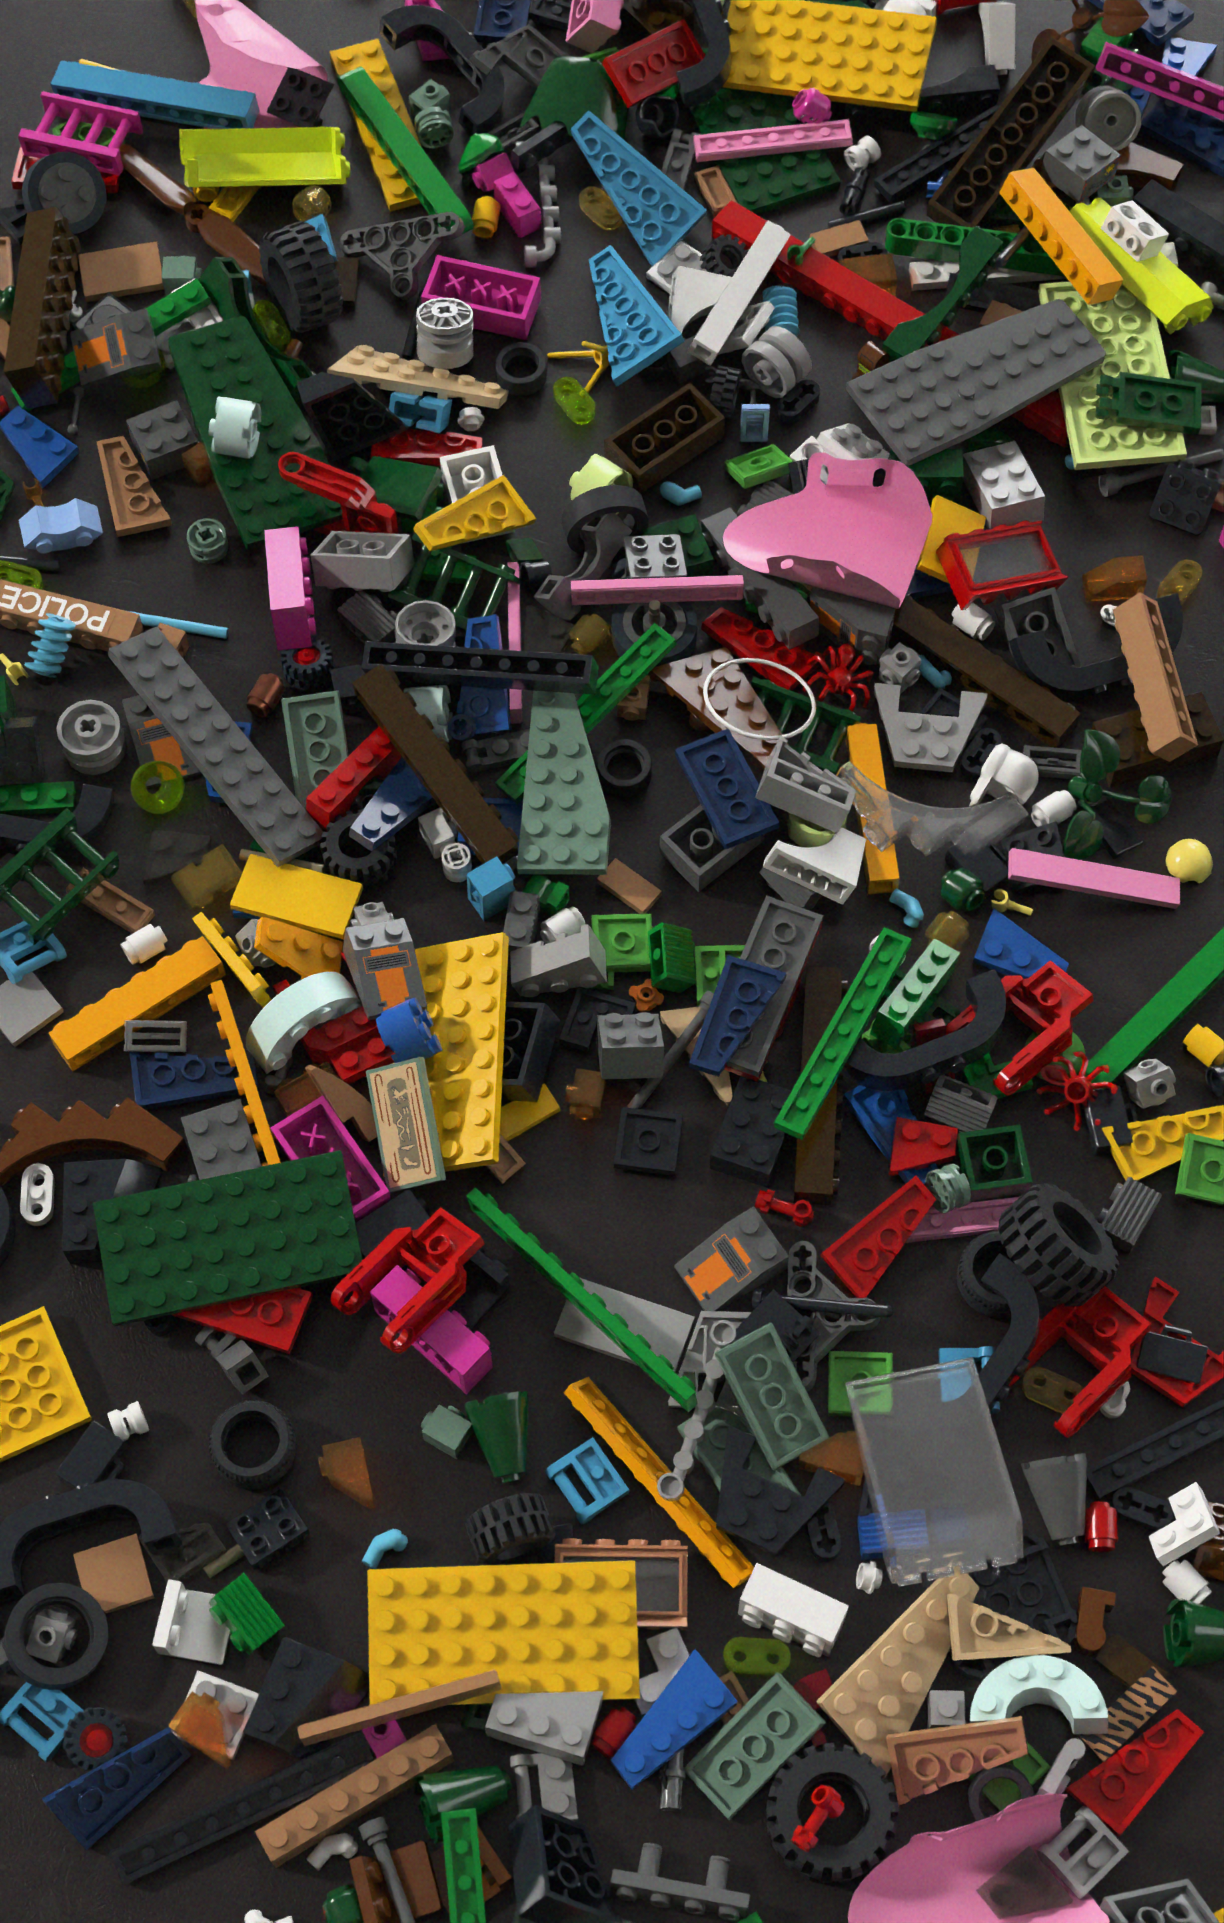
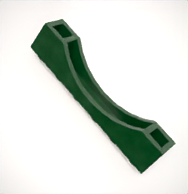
M978 226L973 228L960 245L958 258L959 274L956 283L946 298L925 315L911 321L899 323L883 342L882 350L889 354V362L938 343L945 326L949 328L957 317L956 312L960 307L965 308L968 305L976 287L981 288L988 277L987 273L989 270L997 267L995 260L1001 254L1003 245L1001 240Z
M214 257L198 281L224 320L238 316L246 317L296 404L301 403L302 399L297 383L312 377L313 374L304 361L294 359L282 353L264 335L251 307L247 277L234 257Z

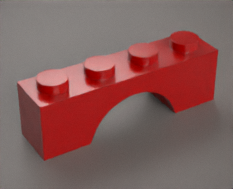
M377 727L306 797V811L318 826L326 832V826L329 822L335 823V817L338 815L342 817L347 816L346 812L350 810L355 797L370 779L377 775L385 778L402 757L380 727Z

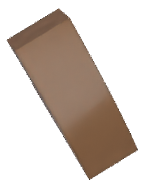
M312 1065L305 1067L321 1096L325 1097L342 1123L350 1119L363 1140L370 1142L377 1137L372 1105L365 1097L336 1076Z

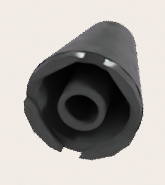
M1086 1453L1022 1463V1471L1051 1539H1058L1059 1545L1079 1543L1078 1536L1085 1535Z

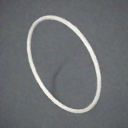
M742 658L725 662L708 675L704 684L703 695L709 711L722 725L740 735L759 740H778L781 736H762L742 731L724 721L712 708L708 698L710 680L721 669L737 663H761L779 668L795 677L807 690L812 704L810 717L796 731L782 735L784 738H790L801 733L814 719L816 701L812 690L798 674L783 665L764 659Z

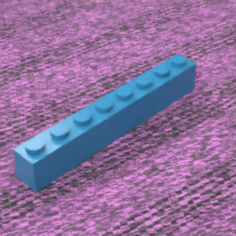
M61 60L51 82L54 94L138 111L142 117L212 129L253 128L260 112L255 93L156 77L149 74H138Z

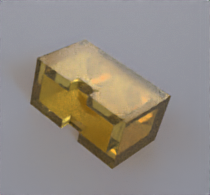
M223 844L205 854L201 860L202 864L195 867L192 862L172 875L171 881L190 909L195 906L201 909L215 900L213 895L223 890L224 893H227L237 887V880L240 879L242 872Z

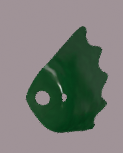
M557 57L551 62L544 73L523 116L520 127H523L532 117L537 115L539 116L542 129H545L555 121H561L565 124L569 136L573 137L571 128L589 110L625 140L628 107L600 61L584 57Z

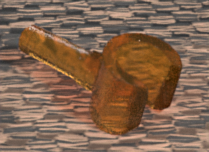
M34 478L35 485L33 487H27L25 482H23L22 485L26 497L33 500L36 505L44 507L40 497L42 489L38 479Z

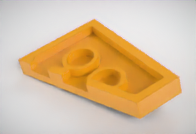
M264 916L257 921L254 948L282 967L288 966L300 974V979L322 972L340 973V953L343 949V941Z

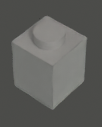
M930 1690L927 1696V1729L965 1724L964 1691Z

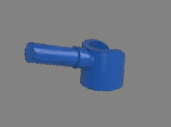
M947 169L942 172L937 182L928 181L926 197L932 198L947 178Z

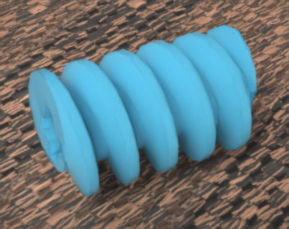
M785 286L766 288L762 295L763 302L770 301L775 309L769 316L770 320L765 326V332L770 327L779 326L797 336L799 334V319L797 318L796 291Z
M46 613L48 620L39 619L38 621L45 629L35 630V634L41 638V641H32L31 643L38 651L28 652V655L34 659V662H25L24 666L40 675L55 678L57 676L54 673H60L62 669L58 663L65 660V656L61 652H66L69 647L64 641L71 640L72 635L68 631L74 630L76 625L69 619Z

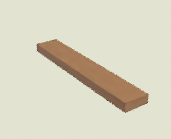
M491 1670L306 1723L297 1727L300 1740L306 1746L498 1691L502 1687L497 1671Z

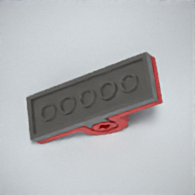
M769 896L765 897L740 959L785 972L787 976L724 1070L757 1082L759 1081L775 1039L782 1035L792 1013L800 987L801 976L822 927L823 915Z

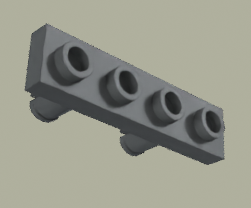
M653 1843L643 1844L637 1873L613 1869L610 1889L612 1894H616V1897L620 1900L629 1902L636 1901L637 1898L649 1900L650 1904L660 1908H669L671 1905L684 1907L685 1911L692 1914H704L705 1911L718 1913L720 1918L729 1921L746 1918L750 1894L726 1889L730 1859L717 1855L710 1857L705 1886L658 1877L662 1847Z

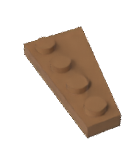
M124 436L96 441L117 537L171 526L172 522L168 513L164 510L159 497L152 489L147 476L143 473Z
M1022 1716L888 1734L886 1738L898 1806L909 1802L910 1799L919 1795L934 1792L939 1787L954 1781L959 1782L969 1778L970 1775L984 1769L989 1770L1028 1754Z

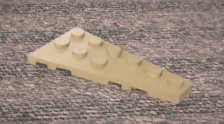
M368 345L355 347L327 370L329 374L353 378L360 385L362 383L374 382L379 389L422 396L423 391L438 394V399L444 400L462 397L464 403L499 409L507 401L509 391L502 389L496 383L475 381V378L469 375L458 376L451 374L448 369L424 366V363L418 360H404L395 353L377 352Z
M953 1562L816 1701L860 1755L864 1752L872 1757L871 1762L876 1767L880 1765L886 1772V1776L891 1768L887 1735L909 1731L951 1647L947 1594H956L973 1602L979 1590L978 1585L959 1563Z

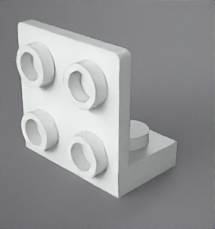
M168 1579L152 1645L158 1654L218 1665L224 1663L231 1632L225 1623L219 1625L210 1614L209 1609L212 1607L209 1601L215 1594L186 1590L182 1582Z

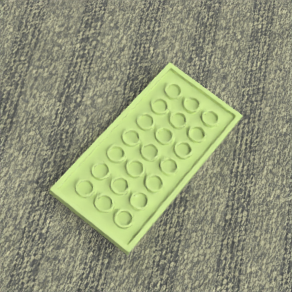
M1070 281L1039 284L1038 292L1041 305L1056 299H1062L1106 351L1102 364L1058 388L1075 470L1173 462L1179 459L1185 460L1187 451L1183 433L1116 423V416L1108 419H1098L1095 417L1096 406L1099 407V399L1101 398L1096 395V385L1100 384L1101 375L1117 378L1119 372L1170 379L1156 316L1122 285L1119 287L1113 300L1088 305Z

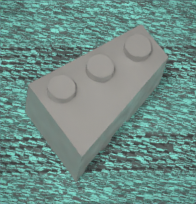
M781 735L769 756L755 798L837 833L850 811L856 790L828 769L820 770L809 761L811 758L805 752H802L800 755L787 745L788 740Z
M589 924L581 926V932L568 936L565 932L558 934L557 941L544 945L543 941H539L510 952L511 984L520 997H536L539 993L551 991L561 993L576 987L591 988L597 984L607 982L606 952Z
M603 1691L496 1694L485 1726L486 1736L583 1766L603 1702Z

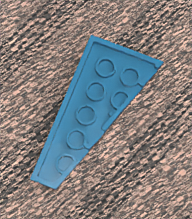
M589 110L571 128L572 136L651 267H653L707 214V209Z
M610 245L590 258L589 264L596 289V299L600 309L599 314L608 349L612 379L617 387L685 342V340Z

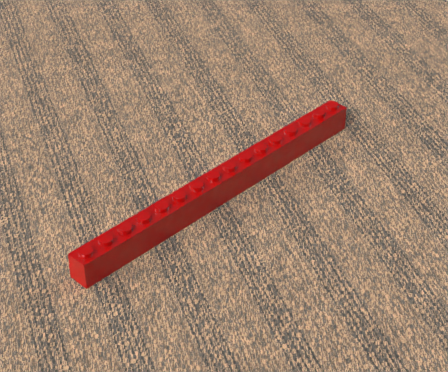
M731 200L712 220V238L716 239L721 235L725 237L727 234L732 235V239L735 237L739 238V244L742 242L746 244L743 248L745 251L750 250L767 221ZM790 235L769 272L778 276L783 282L793 285L801 290L803 294L813 297L823 303L828 309H833L843 315L848 321L855 322L865 328L870 334L876 335L883 340L887 339L899 323L911 321L925 315L812 247H809L803 254V263L796 265L795 258L797 255L792 256L788 260L787 250L792 245L802 246L804 242ZM945 326L938 343L959 334ZM1056 391L1045 395L1010 415L1029 429H1034L1046 436L1053 443H1057L1064 448L1069 443L1060 395Z

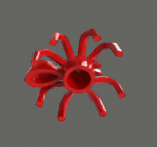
M841 645L837 649V653L832 646H828L823 652L824 656H827L829 653L831 654V670L824 659L818 655H814L807 661L808 665L815 661L820 662L828 674L818 672L807 682L810 687L820 677L826 680V686L817 698L818 701L822 702L829 691L840 695L847 692L851 696V705L848 710L854 711L856 693L850 689L852 687L864 690L865 698L862 708L867 707L870 699L868 687L865 684L853 683V681L867 677L866 680L870 682L874 672L869 670L852 676L863 661L864 656L859 655L848 670L847 667L855 657V650L851 645Z
M1082 1051L1073 1053L1074 1056L1081 1057L1082 1059L1079 1075L1076 1074L1071 1061L1064 1056L1054 1057L1053 1062H1063L1067 1066L1071 1078L1060 1065L1053 1064L1041 1068L1043 1079L1051 1084L1065 1086V1088L1046 1085L1037 1089L1038 1094L1048 1091L1062 1093L1066 1096L1062 1102L1046 1108L1044 1113L1047 1115L1066 1107L1070 1102L1074 1103L1076 1122L1073 1129L1076 1131L1080 1129L1082 1124L1080 1103L1087 1107V1100L1089 1099L1094 1102L1095 1099L1092 1095L1098 1096V1092L1093 1089L1110 1088L1113 1094H1116L1118 1087L1110 1082L1091 1083L1099 1073L1103 1071L1109 1073L1110 1067L1108 1065L1098 1066L1085 1077L1088 1059ZM1096 1119V1120H1095V1125L1099 1126L1100 1123H1101V1120H1100V1119Z

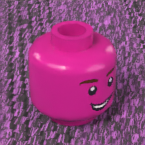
M815 88L802 89L792 103L794 116L804 124L828 122L832 115L830 99Z

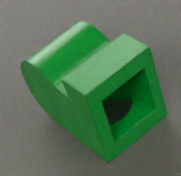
M532 874L522 890L524 893L537 894L540 897V911L550 917L565 908L570 900L568 885L559 881L556 884L540 874Z

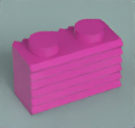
M512 172L494 181V199L500 204V212L505 216V219L510 223L515 233L518 234V237L522 238L539 230L542 227V219L540 218L541 208L517 174Z

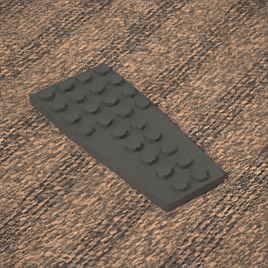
M1056 299L912 352L846 383V391L901 462L908 467L977 435L1104 362L1106 351L1062 299Z

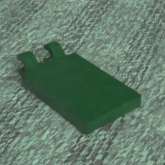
M1119 372L1117 378L1109 375L1100 376V384L1096 385V395L1101 397L1099 399V407L1096 406V418L1108 419L1116 416V423L1194 435L1199 434L1201 430V383Z
M352 456L347 465L348 468L355 469V476L362 478L376 491L377 503H385L396 510V517L416 521L421 520L443 475L438 467L372 456L370 462Z

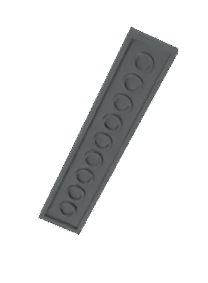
M157 626L109 649V658L277 868L321 845L322 829Z

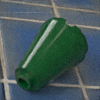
M1171 350L1167 354L1166 361H1169L1167 367L1170 379L1201 383V404L1224 403L1223 370L1179 350Z
M527 1391L487 1397V1399L478 1403V1400H473L464 1404L467 1416L494 1478L501 1477L502 1483L521 1480L520 1473H524L527 1470L529 1403Z
M1185 1599L1171 1601L1166 1612L1167 1615H1172L1170 1625H1164L1163 1636L1166 1656L1169 1661H1175L1173 1666L1183 1668L1224 1660V1612Z
M497 1765L423 1774L413 1779L415 1795L422 1794L420 1798L421 1804L418 1805L422 1820L430 1838H435V1844L443 1842L441 1812L476 1808V1818L478 1819L508 1798L507 1791L512 1789L506 1770L500 1771Z

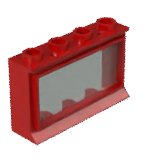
M1025 520L1012 526L1002 524L990 530L976 529L962 535L953 533L944 538V542L936 550V554L961 611L966 610L976 598H981L983 604L987 605L1002 593H1004L1007 600H1012L1023 589H1027L1030 595L1041 592L1045 586L1048 589L1055 587L1057 591L1069 578L1062 574L1041 527V520L1035 522Z

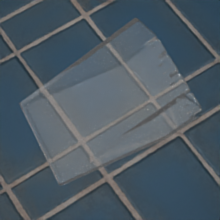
M973 1357L845 1382L878 1538L892 1584L897 1583L898 1587L921 1583L920 1573L926 1572L928 1581L955 1576L954 1566L959 1567L960 1574L987 1569L986 1560L991 1559L993 1568L1017 1563L1016 1558L1023 1557V1521Z

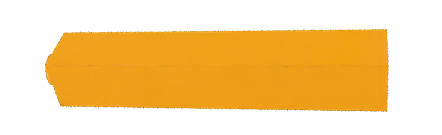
M859 723L847 727L846 746L852 787L856 790L854 801L859 836L866 839L863 864L868 894L893 892L896 888L898 889L899 872L877 724Z

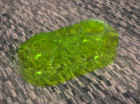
M257 301L252 308L257 323L272 345L280 351L284 350L291 340V334L279 310L270 301Z
M572 377L559 378L553 385L555 401L573 422L577 424L591 422L596 415L594 400L576 379Z
M0 561V579L7 577L5 581L25 586L33 584L29 587L43 589L44 583L41 574L35 568L9 561Z
M736 1637L726 1644L723 1659L727 1668L735 1673L774 1676L777 1672L781 1674L788 1668L790 1651L785 1643L777 1639ZM738 1651L746 1655V1659L742 1662L734 1659L733 1655ZM769 1654H776L779 1657V1662L771 1664L768 1662L767 1656Z

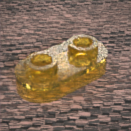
M587 187L580 192V209L599 227L605 230H614L622 224L623 219L604 191L598 187Z
M1189 559L1179 561L1160 583L1157 598L1178 593L1182 605L1200 583L1202 577L1201 566Z
M1043 1367L1031 1368L1026 1372L1022 1381V1390L1026 1397L1062 1414L1073 1404V1399L1065 1398L1064 1392L1070 1391L1076 1397L1083 1390L1079 1383ZM1034 1379H1042L1045 1385L1042 1387L1035 1385Z

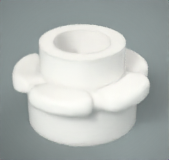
M467 407L459 412L457 422L466 431H475L480 428L485 419L481 415L479 408Z
M871 1561L870 1564L861 1563L856 1575L857 1589L865 1590L868 1594H871L874 1589H879L882 1582V1570L876 1568L877 1564L875 1561Z

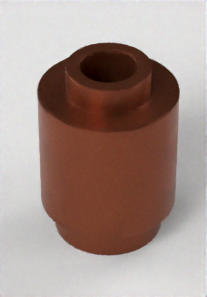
M272 673L260 675L247 697L248 703L246 707L248 710L259 717H266L268 713H272L285 691L282 679Z

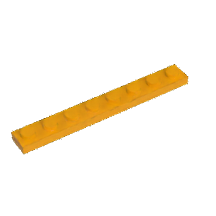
M223 981L212 982L210 985L213 993L208 994L212 1011L219 1010L222 1021L216 1023L221 1039L228 1038L231 1049L225 1050L230 1067L237 1066L240 1077H236L234 1080L239 1095L246 1094L249 1105L243 1106L248 1124L255 1123L258 1132L252 1135L257 1152L264 1151L267 1162L261 1163L263 1167L281 1163Z
M587 1377L570 1384L564 1394L571 1400L572 1405L584 1415L594 1431L603 1437L613 1449L615 1455L622 1459L634 1473L635 1478L648 1489L656 1502L674 1519L678 1528L687 1534L698 1547L699 1552L719 1571L720 1576L732 1588L749 1580L754 1566L723 1531L716 1528L715 1521L685 1487L682 1497L676 1501H666L660 1496L657 1490V1482L662 1475L672 1472L593 1381Z

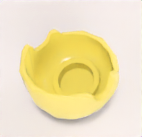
M1182 839L1169 848L1165 860L1169 873L1176 878H1180L1182 883L1187 881L1202 883L1211 874L1213 866L1212 856L1208 847L1196 839Z

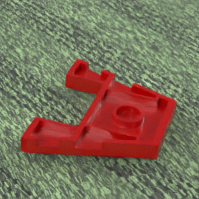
M1156 1276L1150 1285L1143 1317L1151 1323L1150 1332L1161 1334L1165 1324L1173 1326L1164 1320L1163 1317L1180 1292ZM1167 1332L1169 1337L1186 1340L1185 1335ZM1191 1338L1192 1343L1202 1345L1193 1338ZM1142 1339L1134 1346L1131 1358V1373L1182 1408L1224 1378V1350L1220 1355H1217L1208 1349L1200 1384L1194 1385L1195 1383L1193 1382L1190 1383L1137 1368Z

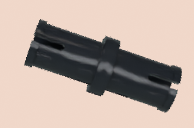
M863 166L855 168L851 182H848L844 189L845 196L839 206V210L844 214L846 208L849 207L846 216L855 214L859 200L863 199L865 195V186L871 173L866 168L864 174L861 175Z

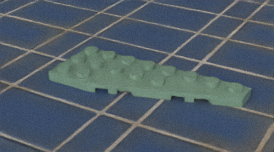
M533 691L517 871L519 874L607 875L611 819L575 694Z

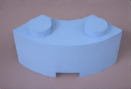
M76 498L60 506L43 507L36 505L19 519L24 547L37 550L39 553L87 546L103 534L97 506Z

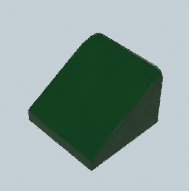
M532 538L509 539L506 541V551L512 561L519 564V572L522 562L528 561L531 564L544 561Z

